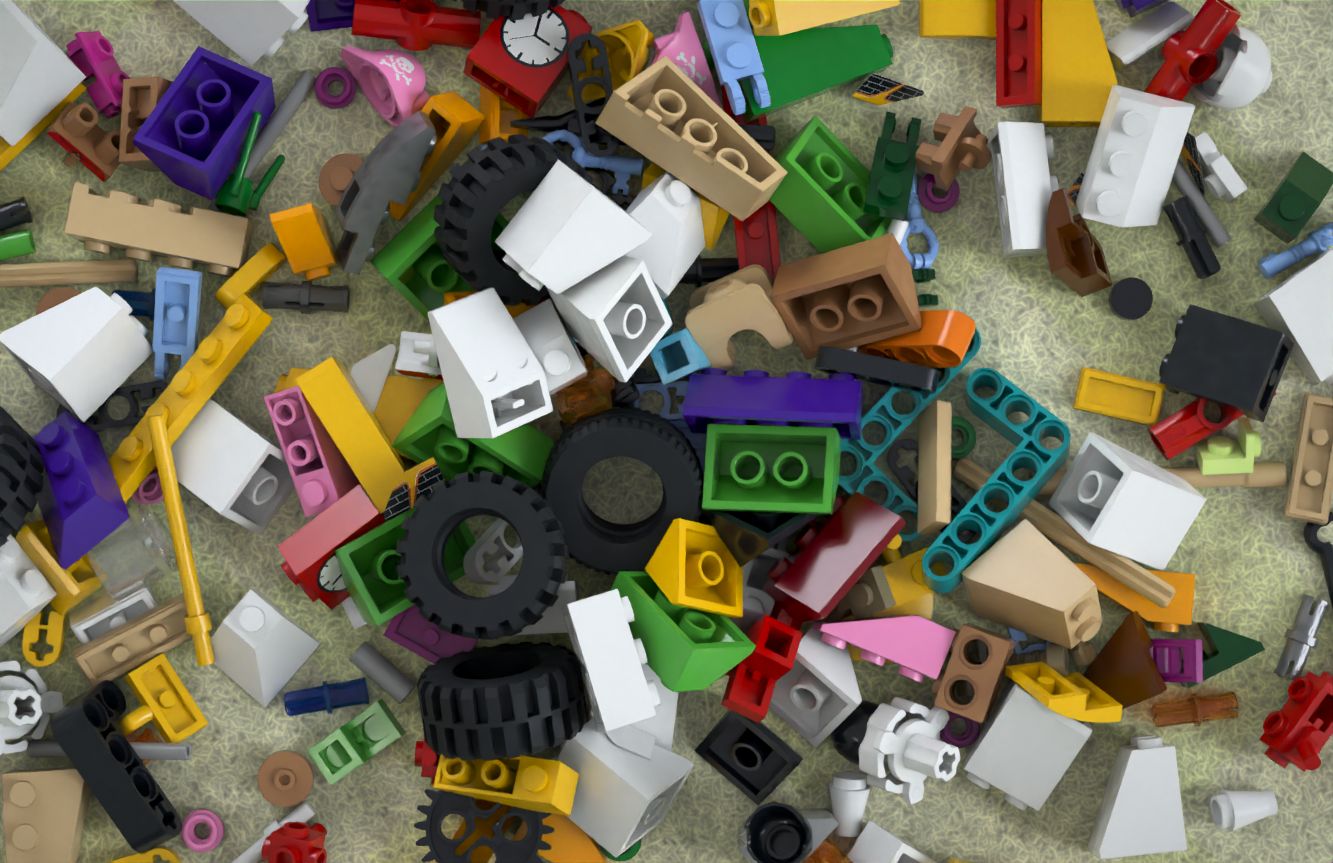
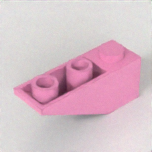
M299 386L264 396L305 517L322 513L359 485L360 482Z
M911 614L815 622L812 629L823 633L820 641L841 650L845 649L846 644H850L862 650L859 655L860 658L883 667L885 660L900 666L898 674L922 683L924 676L937 680L956 634L953 630L918 615Z

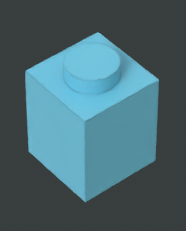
M688 328L659 340L650 352L663 385L682 380L690 376V374H695L711 366L702 348L695 342Z

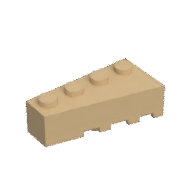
M664 56L615 90L595 122L741 221H744L768 202L788 173L667 56Z
M74 182L64 233L81 242H85L84 250L109 254L110 247L126 250V258L150 262L151 255L166 257V265L191 270L192 263L208 265V273L224 277H232L233 271H238L247 262L254 223L249 218L196 207H190V211L184 210L181 205L158 199H149L148 203L141 202L139 197L115 190L108 191L107 195L98 194L89 188L90 185Z
M75 767L15 770L1 774L6 863H77L91 790Z

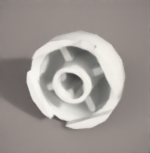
M1235 24L1215 52L1218 62L1214 73L1209 79L1200 83L1199 87L1193 85L1192 92L1197 100L1217 108L1233 110L1249 105L1260 94L1267 91L1272 81L1271 56L1267 45L1253 31Z

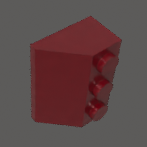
M857 491L842 496L837 493L832 514H824L825 516L815 527L809 525L798 535L794 541L797 548L788 559L783 556L773 564L767 572L770 580L762 589L798 623L825 619L907 522L901 516Z

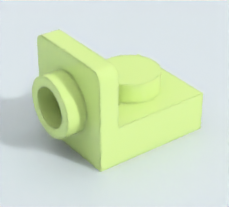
M1238 418L1237 439L1216 436L1195 444V458L1202 475L1253 473L1254 457H1259L1261 454L1260 434L1258 431H1253L1248 418Z

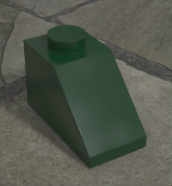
M1302 152L1254 220L1285 243H1290L1304 228L1333 185V172L1305 152Z

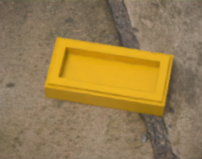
M1082 367L1073 409L1152 427L1158 421L1165 387L1152 382Z

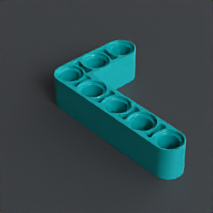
M977 329L971 340V348L965 354L962 363L958 367L941 368L942 379L937 385L936 394L918 393L891 387L862 417L861 440L841 439V453L850 454L855 459L856 467L850 476L839 475L838 487L846 494L857 491L863 495L864 488L869 482L874 481L882 484L886 490V499L880 505L895 514L903 510L909 511L916 518L917 525L911 534L904 535L898 533L901 536L902 542L915 540L922 535L918 533V506L882 473L873 462L977 354L981 346V337ZM904 392L911 396L914 405L910 414L900 415L893 410L891 399L895 393ZM870 422L878 423L884 429L885 436L880 445L873 446L864 441L862 429L865 424Z
M983 367L976 369L968 376L966 380L967 406L974 415L1015 445L1016 448L926 550L922 558L923 579L927 587L936 593L951 592L962 582L961 572L995 544L1066 462L1070 452L1071 434L1068 426L1003 375L991 368ZM980 387H990L996 393L992 397L985 399L976 396L974 392ZM1013 412H1023L1029 419L1024 423L1014 424L1007 417ZM1055 437L1062 442V445L1057 449L1051 450L1044 448L1040 442L1044 438ZM1028 468L1035 473V476L1030 480L1020 481L1013 476V473L1017 469ZM1001 499L1007 503L1008 507L1004 511L996 513L988 510L985 505L990 500ZM973 530L981 538L976 543L964 544L958 539V536L963 531ZM937 562H947L953 567L952 572L945 576H937L930 569Z

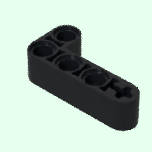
M104 680L70 700L56 713L51 720V730L60 747L128 844L136 852L145 854L179 835L182 830V823L176 809L116 725L115 721L126 710V700L121 689L115 683Z

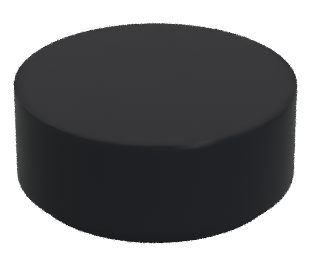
M1133 277L1125 278L1116 283L1109 294V305L1112 312L1123 320L1131 321L1141 318L1150 310L1153 302L1150 287L1143 280Z

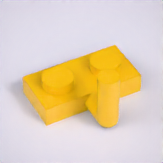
M899 534L882 551L886 562L882 568L896 605L871 614V617L880 615L932 592L925 584L922 573V558L931 545L903 557L898 549L902 543ZM942 562L935 563L930 569L937 576L947 575Z
M164 653L124 677L142 705L116 724L125 738L137 728L152 720L166 743H180L209 724Z

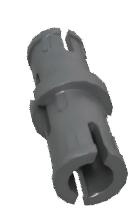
M1303 594L1292 629L1287 628L1284 635L1288 640L1278 665L1273 672L1274 674L1285 677L1290 662H1294L1288 679L1294 681L1301 677L1311 647L1316 648L1319 640L1315 639L1326 609L1329 607V603L1319 599L1313 615H1310L1309 611L1315 597Z

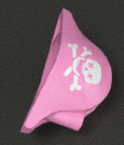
M689 11L683 12L678 16L673 33L652 40L656 53L652 57L650 66L664 56H667L721 108L714 81Z
M351 46L342 48L340 56L364 96L374 109L393 127L396 128L400 123L424 108L430 98L429 94L424 90L426 76L423 67L413 56L395 49L369 51Z

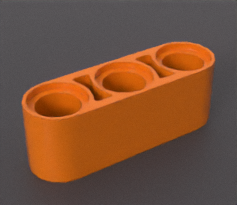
M955 310L920 311L922 320L920 330L861 345L859 353L929 368L958 367L962 363L976 331V324L969 316Z

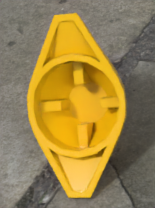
M640 20L611 27L595 34L606 46L613 92L643 72L650 57L651 51L649 48L653 46L652 40L655 39V36L652 32L648 31ZM588 42L580 56L585 61L586 72H577L579 81L589 76L603 77L601 69L592 71L591 59L598 56L597 49H590ZM570 84L567 94L574 102L572 86ZM588 84L582 90L583 102L606 97L604 89L598 84Z

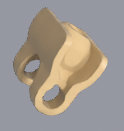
M753 264L702 286L690 294L689 306L691 310L685 316V324L714 369H722L728 372L735 368V347L730 337L741 330L749 329L761 333L771 347L775 349H781L793 343V335L770 299L773 284L766 270L761 265Z

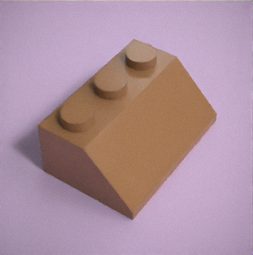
M893 233L778 267L770 299L807 360L817 357L820 346L846 350L917 331L922 327L911 265Z

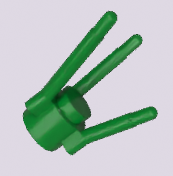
M258 111L253 114L235 174L229 175L228 180L224 182L214 197L216 198L215 206L218 209L241 217L247 216L249 209L257 211L262 195L285 161L284 155L277 156L256 189H251L253 182L245 178L244 175L262 114Z

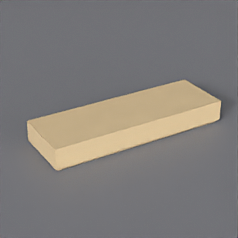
M1305 393L1283 517L1325 526L1328 523L1333 493V398Z
M937 400L919 414V534L933 535L951 522V402Z
M183 593L72 650L74 660L91 687L104 680L112 681L160 654L192 639V634H187L184 616L188 614Z

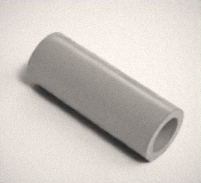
M366 641L360 645L349 659L399 704L416 687V684Z

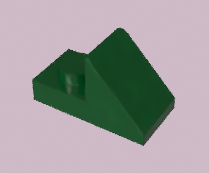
M1197 622L1212 653L1207 655L1205 650H1202L1203 681L1265 650L1260 641L1207 623ZM1180 682L1182 687L1191 688L1199 684Z

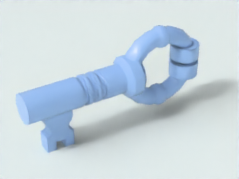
M565 129L549 132L542 138L551 145L558 140L570 143L574 148L572 159L583 168L590 167L614 171L617 181L613 183L612 193L617 194L618 189H623L622 195L628 196L629 185L627 181L630 179L631 174L638 176L642 174L643 159L614 154L601 158L593 157L583 149L579 137Z
M916 168L905 217L909 225L900 247L909 261L911 269L923 270L930 269L933 261L936 259L939 241L933 229L922 218ZM909 233H922L928 241V252L910 253L907 249V235Z
M1333 222L1322 225L1316 231L1310 232L1307 239L1278 255L1271 252L1268 254V257L1260 258L1259 268L1262 275L1269 279L1314 253L1321 254L1325 252L1327 247L1333 246V234L1330 235L1333 233Z

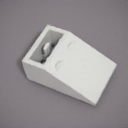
M494 288L484 289L427 312L457 438H495L553 412L544 369Z

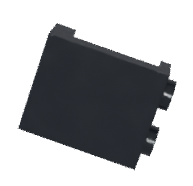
M1190 304L1186 315H1182L1176 324V340L1171 353L1166 354L1161 362L1159 376L1161 378L1159 382L1171 393L1179 394V392H1183L1242 411L1248 418L1264 422L1294 343L1284 332Z

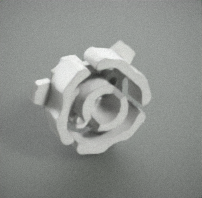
M17 661L0 662V672H17L16 674L19 676L8 675L0 677V756L2 754L25 751L28 747L27 740H15L6 744L5 739H18L22 736L25 739L42 738L50 720V714L58 712L63 708L62 692L48 691L46 684L35 669L20 670L21 666Z
M895 697L891 705L881 703L869 718L865 737L859 747V769L862 772L868 773L867 783L893 793H903L904 801L908 804H914L923 799V781L927 776L945 782L950 780L956 774V767L961 758L958 747L940 741V731L945 727L950 718L948 712L937 706L929 710L928 707L900 697ZM907 713L909 720L906 722L901 721ZM884 767H889L890 774L886 775Z

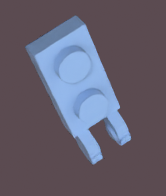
M700 0L697 3L698 11L720 84L725 87L733 113L739 115L746 111L745 99L737 81L748 78L750 79L754 98L760 108L770 106L771 100L768 86L762 74L764 69L743 0Z
M161 266L157 271L152 351H155V379H166L170 368V354L181 355V370L198 349L202 272Z

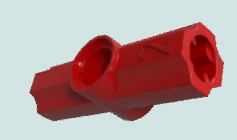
M355 0L351 35L396 40L399 46L412 51L427 50L432 44L473 49L480 36L481 11L473 13L466 9L440 7L433 0H401L400 2L389 0Z
M1206 0L1186 31L1176 32L1165 42L1161 54L1164 63L1144 92L1182 101L1193 85L1203 83L1214 73L1218 62L1215 52L1236 24L1241 13L1224 0Z
M1197 398L1189 405L1150 427L1148 432L1158 452L1166 460H1169L1217 430L1227 427L1232 421L1244 415V413L1217 404L1221 410V417L1217 423H1211L1206 420L1203 414V407L1208 400Z

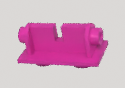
M99 31L77 32L74 34L77 39L66 45L69 51L67 57L86 76L83 81L88 80L93 75L95 76L96 81L89 85L86 90L99 114L104 113L107 119L113 118L122 111L120 107L122 106L123 79H130V77L120 69L113 56L114 50L111 43Z

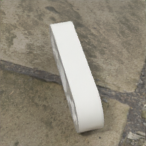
M541 489L535 490L538 495H540ZM498 518L465 554L463 562L464 571L467 577L476 584L498 581L499 576H504L523 555V548L518 534L517 543L513 548L506 544L503 533L505 527L510 524L501 518ZM496 552L498 555L493 556L486 564L488 571H484L482 568L485 563L483 557L493 555Z

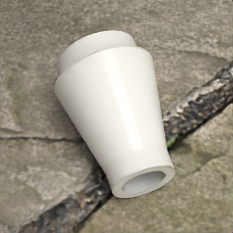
M855 772L833 774V782L828 785L833 816L839 824L835 828V834L842 837H857L860 834V826L871 787L867 785V776Z
M1221 790L1219 795L1212 796L1210 801L1211 815L1215 826L1219 830L1227 829L1229 832L1265 817L1276 815L1278 811L1277 800L1272 790Z

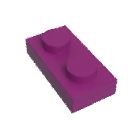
M416 604L394 616L383 635L433 664H436V661L442 658L452 657L453 654L462 651H472L479 640L450 634L439 629V626L427 621L418 613L420 609Z

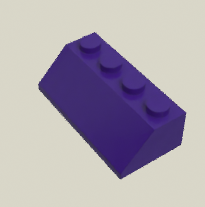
M708 368L702 369L701 374H690L682 415L691 433H707L708 424L836 428L841 439L861 440L863 387L861 381L854 380L853 375L843 373L830 374L828 379H811L812 375L809 373L788 372L786 373V378L769 377L768 372L760 370L744 371L743 376H729L725 370Z

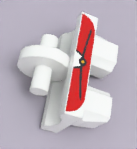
M401 332L399 353L395 366L396 375H403L409 379L423 380L424 378L443 380L433 335Z

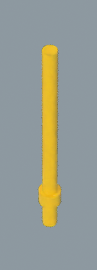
M164 414L147 417L188 614L184 616L187 634H192L198 666H206L215 663L209 630H212L210 614L208 611H204Z

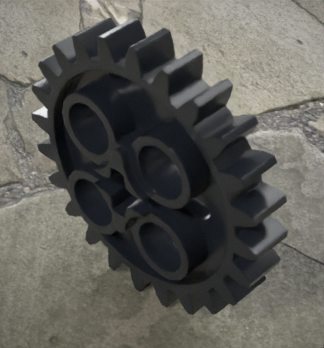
M426 789L424 792L432 800L430 806L418 805L417 807L420 812L427 815L426 821L414 824L415 828L426 831V837L416 841V845L429 846L430 852L421 859L422 862L435 860L437 863H471V853L478 846L484 845L494 851L496 856L495 863H544L536 855L538 849L551 850L552 847L541 840L542 834L554 832L553 827L543 825L542 819L550 816L552 813L512 807L493 825L492 829L496 833L493 838L489 839L486 836H481L461 856L455 854V849L477 828L474 820L479 816L484 820L488 819L503 804L496 803L491 809L483 810L475 805L473 797L443 790L435 792ZM458 814L466 821V832L459 839H449L442 832V822L448 815ZM511 816L521 817L527 824V834L520 841H509L503 835V823Z

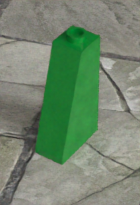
M878 25L813 28L780 36H754L764 69L762 74L768 86L771 104L768 107L760 108L755 101L750 79L737 81L746 103V111L743 113L746 123L868 78L872 73L884 72L893 64L891 61L893 49L886 34L880 33Z

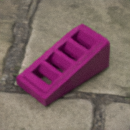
M1151 638L1154 646L1149 649V652L1164 682H1203L1202 639ZM1181 648H1183L1184 673H1181Z

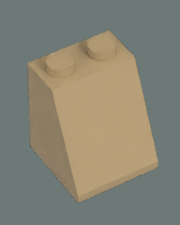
M1027 519L1020 522L961 572L970 608L977 616L1072 649L1081 640L1083 642L1090 640L1099 631L1103 622L1096 584Z

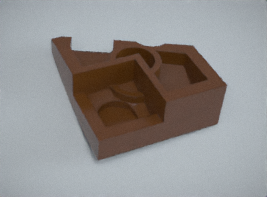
M1063 188L1054 191L1050 199L1046 223V247L1051 273L1081 297L1112 286L1103 248L1090 232L1080 213L1072 216L1067 192Z
M1138 611L1129 614L1083 674L1085 678L1123 705L1122 710L1167 690L1149 652V649L1154 644Z

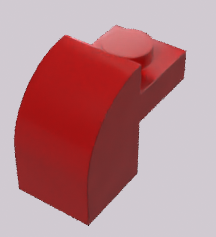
M768 615L763 616L752 625L745 635L756 647L752 654L725 674L729 676V680L721 705L757 723L766 717L776 681L792 670L803 633Z

